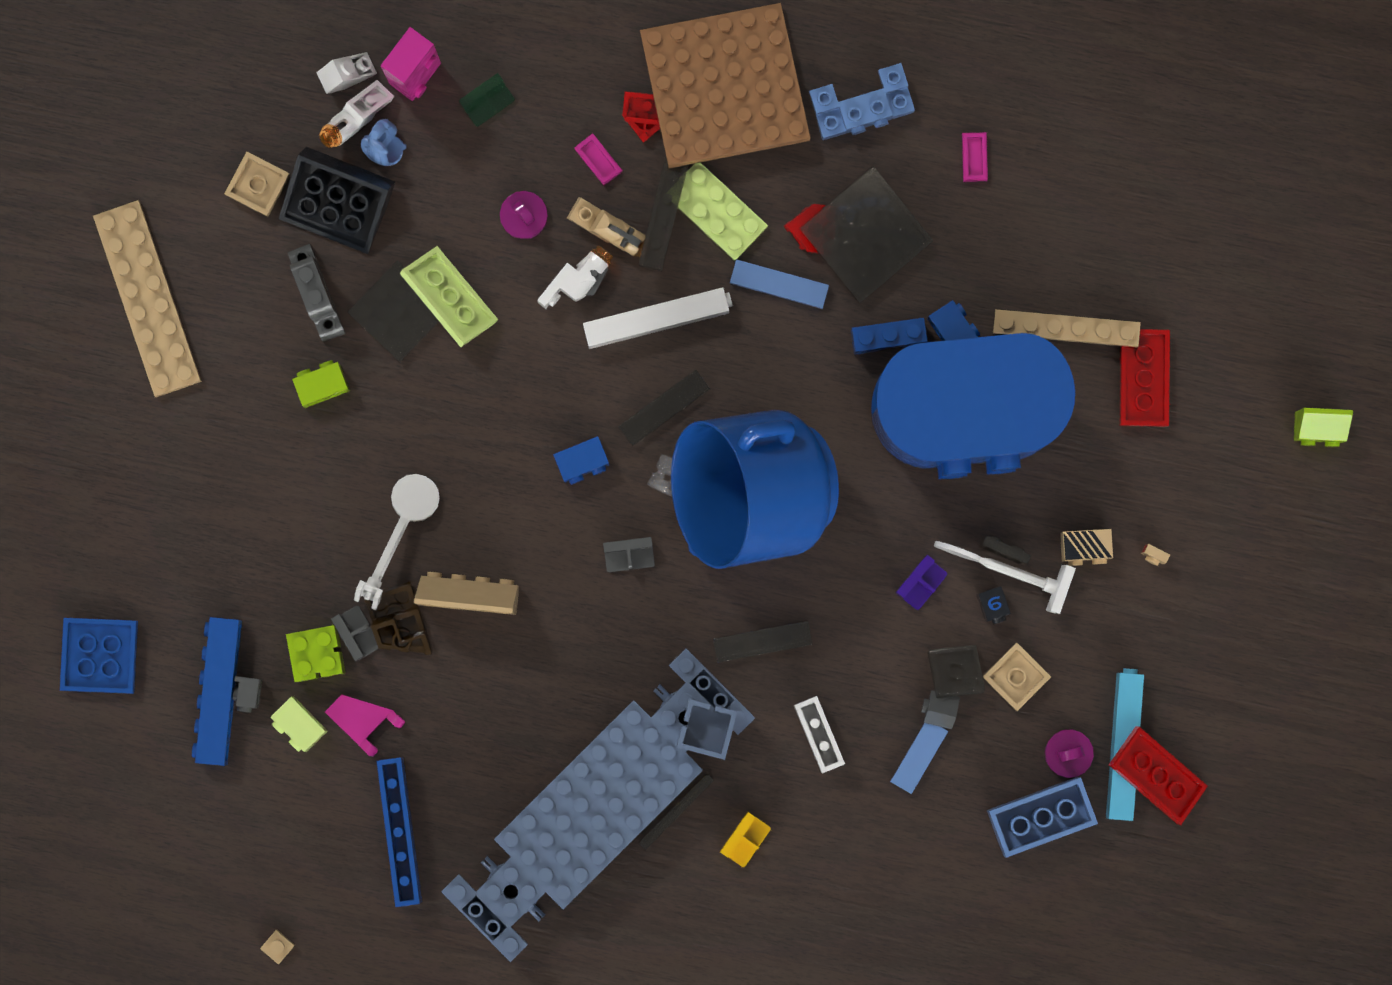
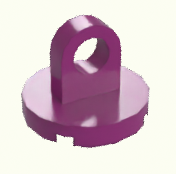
M528 191L515 192L502 203L500 210L501 224L512 237L531 239L540 234L546 226L548 218L547 208L543 200L535 193Z
M1073 729L1061 730L1053 734L1045 747V760L1049 768L1057 775L1065 778L1077 777L1085 773L1091 766L1094 757L1093 746L1090 740L1083 733Z

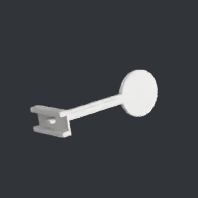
M419 474L406 475L399 479L393 487L391 495L392 506L400 516V519L372 577H369L367 582L360 580L356 588L354 601L359 602L360 597L363 596L366 600L373 601L372 609H377L383 591L380 589L382 585L381 579L410 521H423L432 516L436 511L440 499L439 492L434 482L426 476Z
M935 541L934 544L936 548L979 562L989 569L1041 587L1043 591L1051 593L1046 611L1054 614H1060L1076 569L1068 565H1062L1057 580L1049 577L1043 578L991 558H982L950 544Z

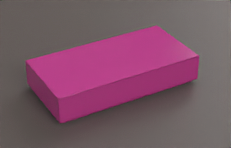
M986 132L962 133L963 182L988 180Z
M593 133L574 147V150L603 186L623 172Z

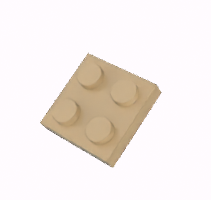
M246 152L224 194L268 217L290 174Z
M1015 643L982 676L1016 711L1051 678L1018 643Z

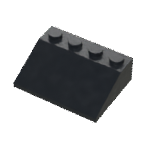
M305 147L298 154L279 219L368 254L389 204L395 181Z

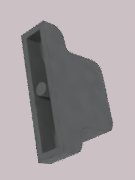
M311 244L289 251L288 256L291 261L290 268L309 317L315 323L322 342L346 334ZM300 254H305L307 256L306 259L298 261V256ZM332 321L333 326L330 329H325L324 323Z

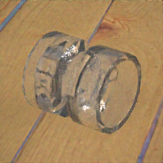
M661 454L656 465L658 471L652 473L647 485L672 497L671 480L669 482L664 480L665 474L671 477L672 458Z

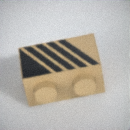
M1111 529L1066 531L1060 533L1062 562L1068 561V566L1083 565L1084 560H1092L1093 565L1107 564V559L1113 558Z

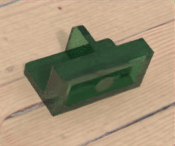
M497 73L461 98L459 103L474 125L479 127L513 103L515 98Z

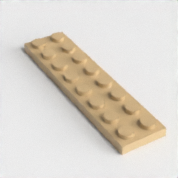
M137 200L94 215L93 218L154 396L159 397L202 382L140 201Z

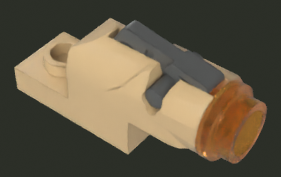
M578 197L567 219L606 243H611L634 257L643 258L651 247V241L648 240L645 234L605 210H600L581 197Z

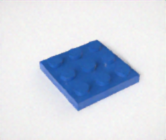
M63 618L60 691L134 694L138 621Z

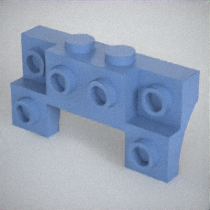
M899 63L878 70L883 89L840 102L837 100L833 84L809 91L822 140L849 132L852 135L860 134L866 131V127L872 125L875 128L883 127L889 124V120L914 113L915 109L902 64Z

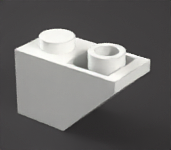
M367 52L334 59L316 72L326 94L345 90L377 74Z

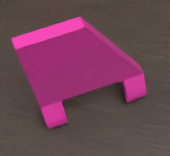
M341 695L325 711L340 728L372 757L378 752V749L367 740L372 732L386 718L397 728H401L405 724V721L393 710L345 695Z

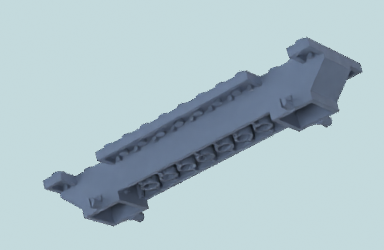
M687 649L669 665L686 683L678 691L671 694L660 684L657 688L663 695L657 689L653 692L663 702L661 707L651 717L633 700L494 839L511 857L505 863L497 866L487 856L481 864L490 872V875L477 891L460 874L441 891L510 962L528 945L511 926L528 911L539 922L546 914L535 904L545 892L564 909L703 771L686 753L688 750L677 747L682 725H684L680 723L678 717L682 711L687 709L689 699L711 704V710H714L716 705L737 711L733 731L737 735L755 719ZM507 885L517 887L518 895L516 897L509 898L506 896L504 889Z

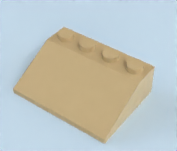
M427 572V576H421L414 603L422 606L516 615L519 586L514 585V580L500 579L499 583H490V578L476 577L475 581L466 580V575L452 574L450 579L442 578V573Z

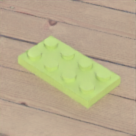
M700 162L695 163L665 195L668 200L734 261L768 227L761 218Z
M438 246L400 272V275L460 347H463L497 322V317Z

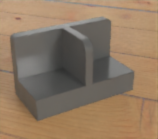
M651 537L603 543L607 572L655 566Z
M355 606L343 614H338L331 618L355 661H359L379 649L371 626L359 606Z

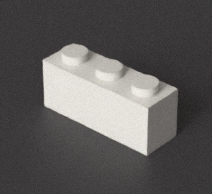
M815 696L795 704L794 708L821 773L844 765V760L818 697Z

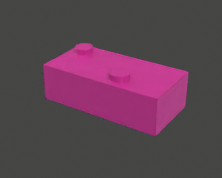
M409 27L381 64V68L389 84L413 101L415 97L420 98L427 88L425 84L440 66L441 62L434 44Z

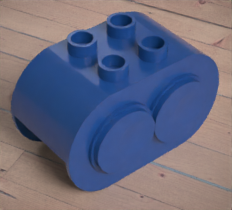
M1017 333L919 343L902 349L886 365L874 388L871 404L872 421L875 432L887 451L898 460L914 467L925 469L937 467L938 479L967 477V474L972 473L971 464L985 462L987 475L1010 473L1021 468L1020 459L1031 456L1047 446L1067 426L1075 404V384L1071 369L1062 353L1051 342L1034 334Z

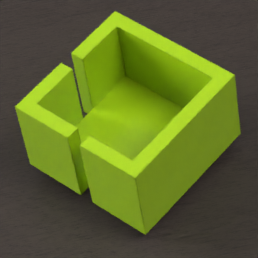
M335 625L286 634L294 682L318 679L319 673L321 677L346 673L342 652H334V648L341 647Z

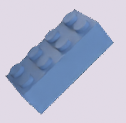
M1075 777L987 810L1004 857L1015 855L1098 824L1081 777Z

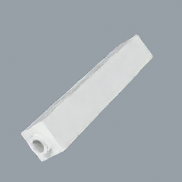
M722 287L583 323L589 349L729 314L728 307L732 306L729 292L725 293Z

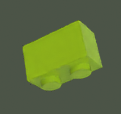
M333 360L324 362L319 365L320 369L312 372L310 369L297 373V377L292 379L304 408L350 391L341 365L338 362L333 363Z

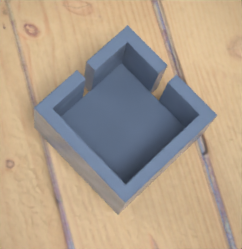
M689 699L684 716V721H687L688 724L687 726L682 725L677 747L725 760L737 711L716 705L715 709L711 710V704Z

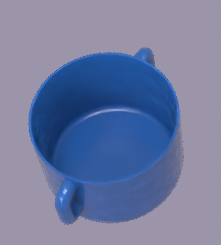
M768 410L694 422L681 433L674 449L671 466V490L674 509L682 534L688 543L689 552L712 568L722 569L801 554L812 548L820 539L825 528L832 521L837 509L839 481L831 450L824 438L815 429L809 427L803 420L788 411Z

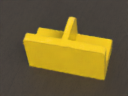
M747 812L720 850V853L732 859L741 867H745L771 828L750 812Z

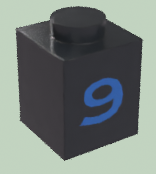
M1001 586L976 594L985 622L992 621L994 625L1006 621L1005 616L1011 613Z

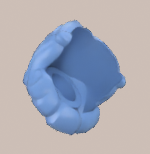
M388 119L377 121L372 127L370 134L365 135L361 140V148L365 155L371 161L383 166H391L399 162L402 158L403 150L407 146L403 144L401 139L395 136L397 134V127Z

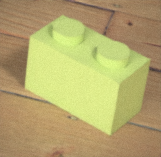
M290 697L271 716L274 720L272 723L273 727L281 734L285 732L291 738L289 743L298 752L301 749L307 752L328 732L295 697Z

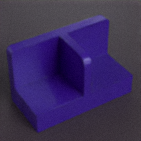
M929 555L922 559L895 592L916 610L923 606L947 576V572L938 566Z

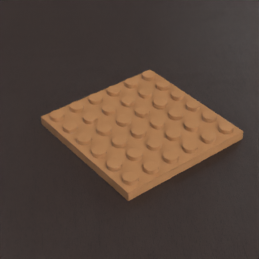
M781 3L640 30L668 168L810 141Z

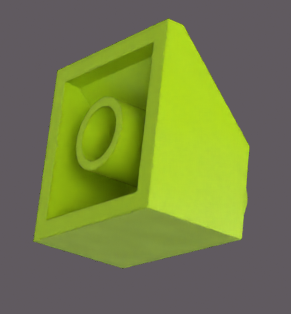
M1303 408L1296 411L1294 441H1301L1303 446H1315L1316 442H1325L1326 447H1340V443L1346 442L1348 439L1353 410Z

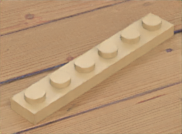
M995 309L993 334L1028 333L1050 340L1138 347L1141 322Z

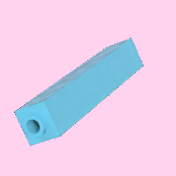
M1123 668V673L1116 674L1110 762L1135 726L1140 727L1144 675L1138 674V669ZM1111 767L1109 768L1106 818L1133 821L1136 788Z

